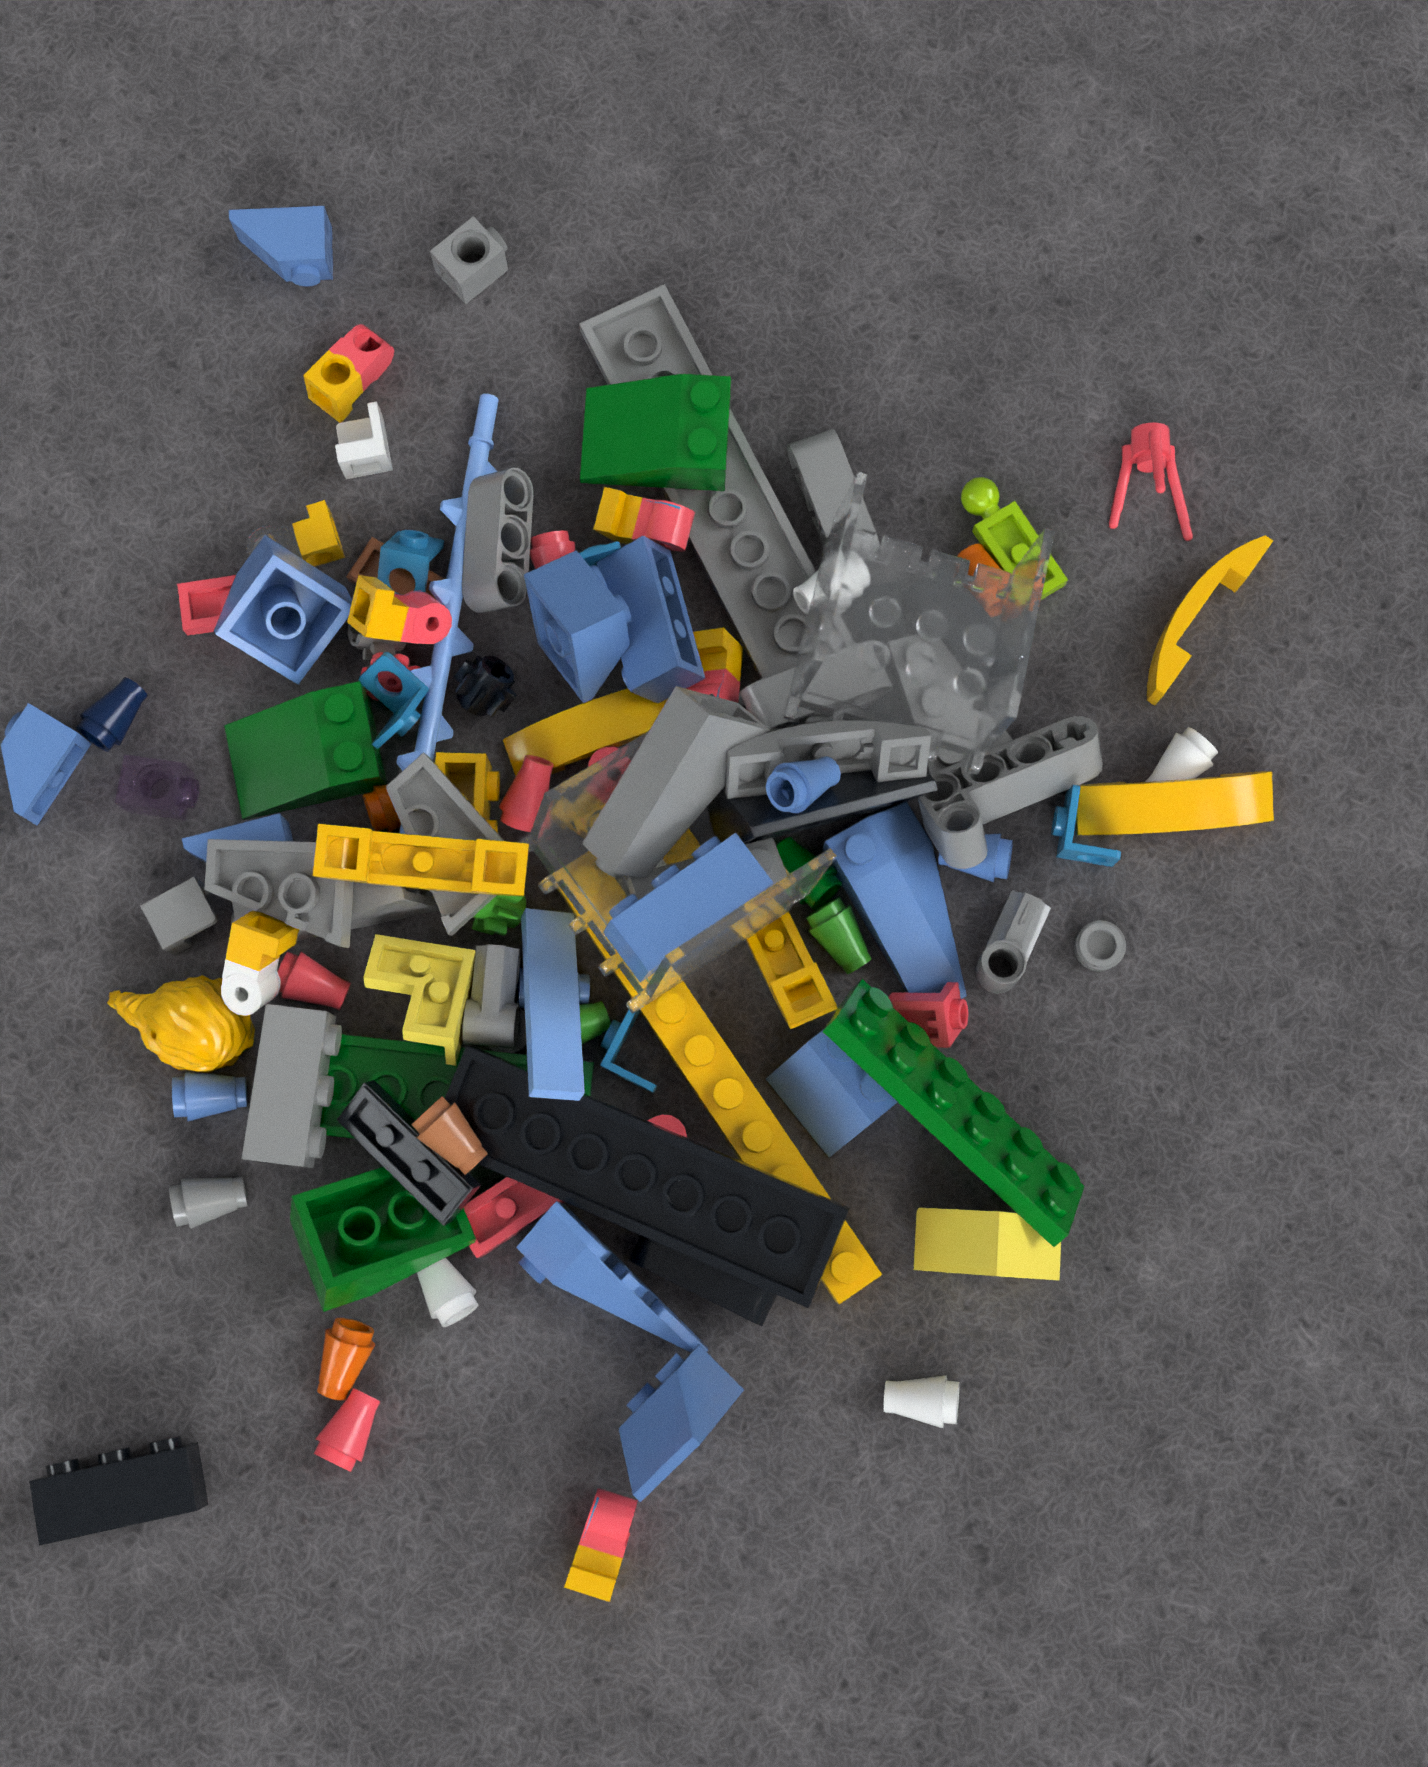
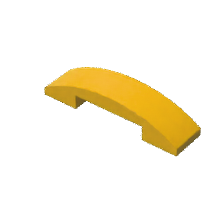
M1264 535L1236 548L1214 564L1188 592L1167 622L1154 651L1147 683V701L1155 706L1191 658L1192 655L1177 646L1176 643L1217 585L1221 583L1233 592H1236L1272 544V539Z
M627 688L559 712L503 739L515 776L522 767L526 755L538 756L554 764L551 772L552 775L565 770L564 766L591 757L598 749L603 747H619L646 737L668 698L660 703H655L630 692Z
M1272 771L1220 774V777L1139 783L1111 782L1079 785L1080 794L1076 815L1077 835L1177 832L1274 821Z
M318 824L313 877L436 891L524 896L529 844L476 839L474 841L373 831L369 828Z
M778 895L738 922L764 980L790 1029L837 1009V1004L816 962H813L781 895Z

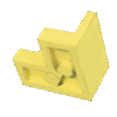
M375 934L363 977L365 988L411 995L402 1029L403 1040L443 1046L446 1064L457 1065L463 1042L465 1005L467 999H471L476 951Z
M918 1208L914 1270L1060 1280L1061 1242L1053 1247L1017 1213Z

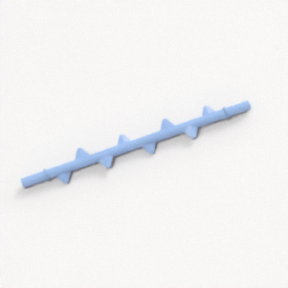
M491 394L480 395L473 436L468 441L471 448L462 496L443 500L440 505V510L456 526L447 577L443 580L430 582L429 590L436 600L450 611L452 626L448 635L443 640L434 644L430 666L411 670L429 688V691L424 696L414 752L398 755L397 765L402 771L423 752L433 761L436 742L453 737L454 730L442 716L451 660L453 656L472 652L474 645L458 628L463 599L462 575L468 491L471 482L475 478L498 472L488 462L489 451L494 447L492 435L499 399ZM401 825L399 833L405 834L403 827Z

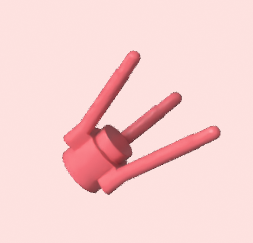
M1162 423L1140 424L1131 430V444L1122 446V465L1111 508L1109 527L1115 529L1118 526L1132 465L1136 463L1137 469L1141 472H1153L1156 492L1159 494L1165 492L1164 468H1166L1183 538L1185 541H1191L1193 534L1175 462V447L1170 445V429Z

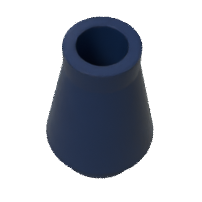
M124 677L116 687L80 714L82 720L76 728L92 744L109 752L114 745H121L141 704L148 694L137 683Z

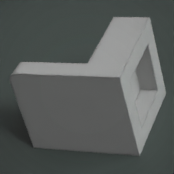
M192 877L140 905L162 949L174 956L192 947L188 938L214 925L218 920L206 897L209 892L204 890L205 884L196 877Z

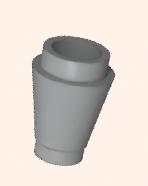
M243 1176L236 1178L181 1179V1184L169 1186L170 1202L176 1227L189 1224L190 1229L234 1212L238 1208L248 1206Z

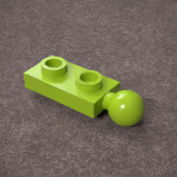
M973 478L963 487L961 502L967 512L975 516H982L984 520L975 524L972 532L1015 585L1014 595L1023 609L1026 610L1064 587L1068 579L1017 503L1014 501L1000 509L998 506L1000 494L996 484L988 478Z

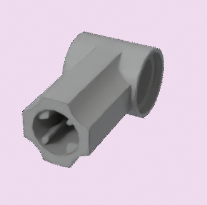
M1012 890L1009 893L975 968L977 981L988 992L995 994L1006 993L1016 985L1024 974L1027 961L1051 910V907L1047 906L1041 899L1026 892L1022 893ZM998 956L1008 960L1012 966V975L1002 978L993 974L989 968V959Z
M490 944L476 946L471 999L466 1001L463 1018L464 1045L516 1047L520 1014L519 1003H516L520 949Z

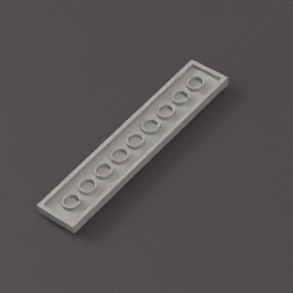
M665 284L579 323L580 332L608 385L676 374L712 375ZM730 409L725 491L661 489L667 501L680 504L695 512L688 541L761 680L855 645L834 605L815 610L810 614H805L797 605L793 594L794 588L803 584L816 571ZM868 697L865 699L866 704L818 722L841 721L872 706L873 703L881 698L873 701L872 697Z

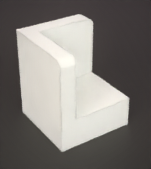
M377 401L367 403L369 418L342 422L336 426L339 444L335 445L337 460L346 479L393 471L384 419Z

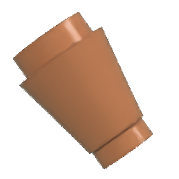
M443 1096L411 1124L419 1133L416 1137L418 1140L453 1166L459 1168L465 1175L488 1154L481 1146V1142L457 1104L454 1102L450 1105Z

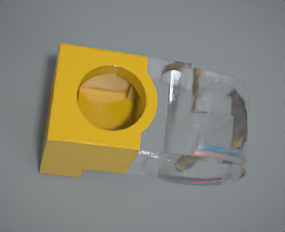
M325 500L306 506L310 518L279 528L271 525L260 526L251 532L246 541L248 556L251 555L261 539L266 535L314 567L345 558L333 515Z

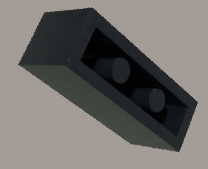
M181 1436L150 1442V1453L131 1457L130 1447L97 1454L99 1464L79 1468L78 1458L46 1465V1476L29 1481L39 1546L190 1513L209 1505L198 1442L182 1445Z

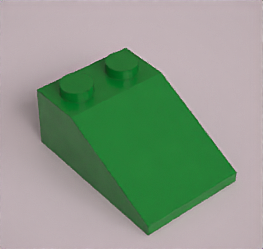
M676 374L586 388L580 483L725 491L731 376Z
M360 681L312 691L224 725L243 820L374 791L373 786L387 784L380 748L376 749L372 745L377 737L370 697Z
M384 1167L292 1196L290 1222L323 1312L374 1295L466 1248L476 1241L464 1208L451 1223L443 1226Z

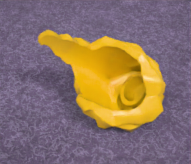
M203 975L193 978L189 977L184 981L164 983L151 994L121 993L120 990L109 992L107 1004L116 1009L117 1013L122 1018H125L129 1025L139 1029L141 1039L147 1049L157 1054L162 1062L171 1065L175 1069L210 1073L226 1066H232L238 1060L243 1050L252 1047L254 1043L255 1028L250 1015H237L224 1004L221 996L223 978L211 980Z

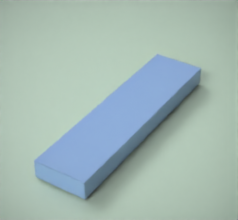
M525 908L521 916L529 1097L580 1101L585 1090L574 913Z

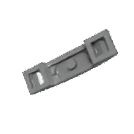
M861 720L810 723L768 732L728 750L725 794L727 799L767 795L766 782L777 765L787 762L816 760L824 756L836 761L840 768V774L871 770L877 782L926 777L931 734L928 729L916 726Z

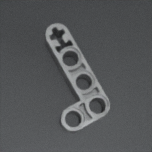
M1083 716L1066 718L930 774L934 778L938 790L918 797L925 831L944 861L949 866L957 869L975 867L986 858L988 852L983 824L1066 791L1072 785H1080L1097 777L1102 771L1103 762L1096 723L1090 718Z

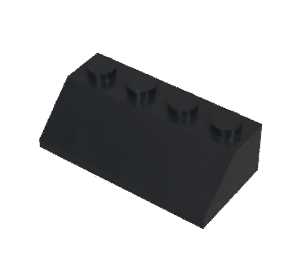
M869 770L842 773L836 785L826 790L808 808L800 813L782 812L776 809L767 795L727 799L725 794L726 785L706 808L714 836H717L721 842L737 833L744 844H749L895 807L938 789L934 778L928 772L926 777L877 782L872 771Z

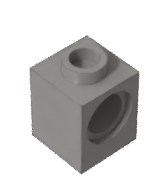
M474 216L430 250L435 272L465 305L508 271L505 251L508 248L505 241L493 227L489 226L485 229ZM472 254H479L483 256L479 261L474 263H468L463 261L467 256Z

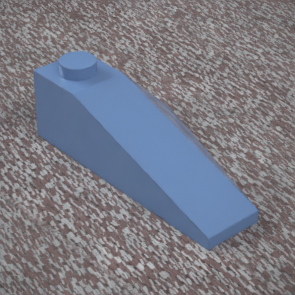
M908 803L868 816L826 840L822 850L830 866L837 870V878L842 882L843 888L905 992L940 993L947 982H958L961 999L967 996L933 845Z
M556 1201L516 1247L524 1255L518 1263L539 1284L547 1278L553 1285L690 1353L698 1345L706 1352L708 1351V1347L564 1203Z

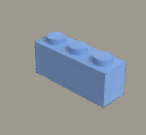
M641 536L596 562L605 579L608 590L613 596L621 595L630 610L631 622L627 623L630 645L621 657L623 663L621 670L622 678L630 692L655 703H660L670 697L676 686L686 689L704 680L705 674L671 550L645 536Z
M734 833L723 842L717 836L709 839L692 853L695 859L693 863L681 871L676 865L669 867L652 880L650 884L654 888L653 891L638 900L635 894H631L609 911L612 919L603 933L640 983L759 899L773 884V881L737 833Z

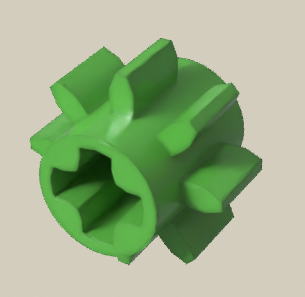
M497 895L473 917L475 920L472 929L490 935L494 933L506 935L507 927L515 928L521 922V916L526 908L525 896Z

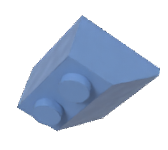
M264 535L237 572L214 632L225 641L294 683L299 684L348 619L352 599L345 586Z
M576 550L524 574L537 643L584 704L593 699L629 647L627 623L631 622V614L622 596L619 594L613 596L608 590L599 568L596 565L589 566Z
M822 1031L766 1078V1081L829 1158L897 1103L887 1091Z
M700 1345L684 1360L676 1353L655 1375L661 1383L654 1389L647 1382L626 1405L633 1413L620 1426L619 1433L632 1494L639 1502L648 1496L703 1442L744 1391Z

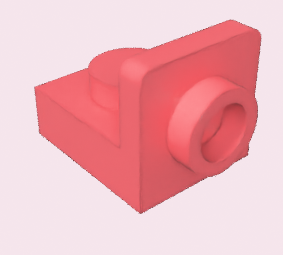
M947 982L940 993L892 992L888 996L893 1008L908 1022L919 1025L929 1036L930 1043L937 1048H950L961 1030L967 1026L968 1005L966 1000L960 997L958 982Z

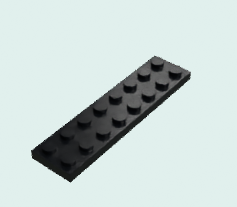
M474 1046L465 1047L445 1099L450 1105L454 1102L457 1104L481 1142V1146L488 1152L478 1164L806 1308L810 1307L850 1207L586 1094L582 1096L580 1101L529 1097L528 1069Z

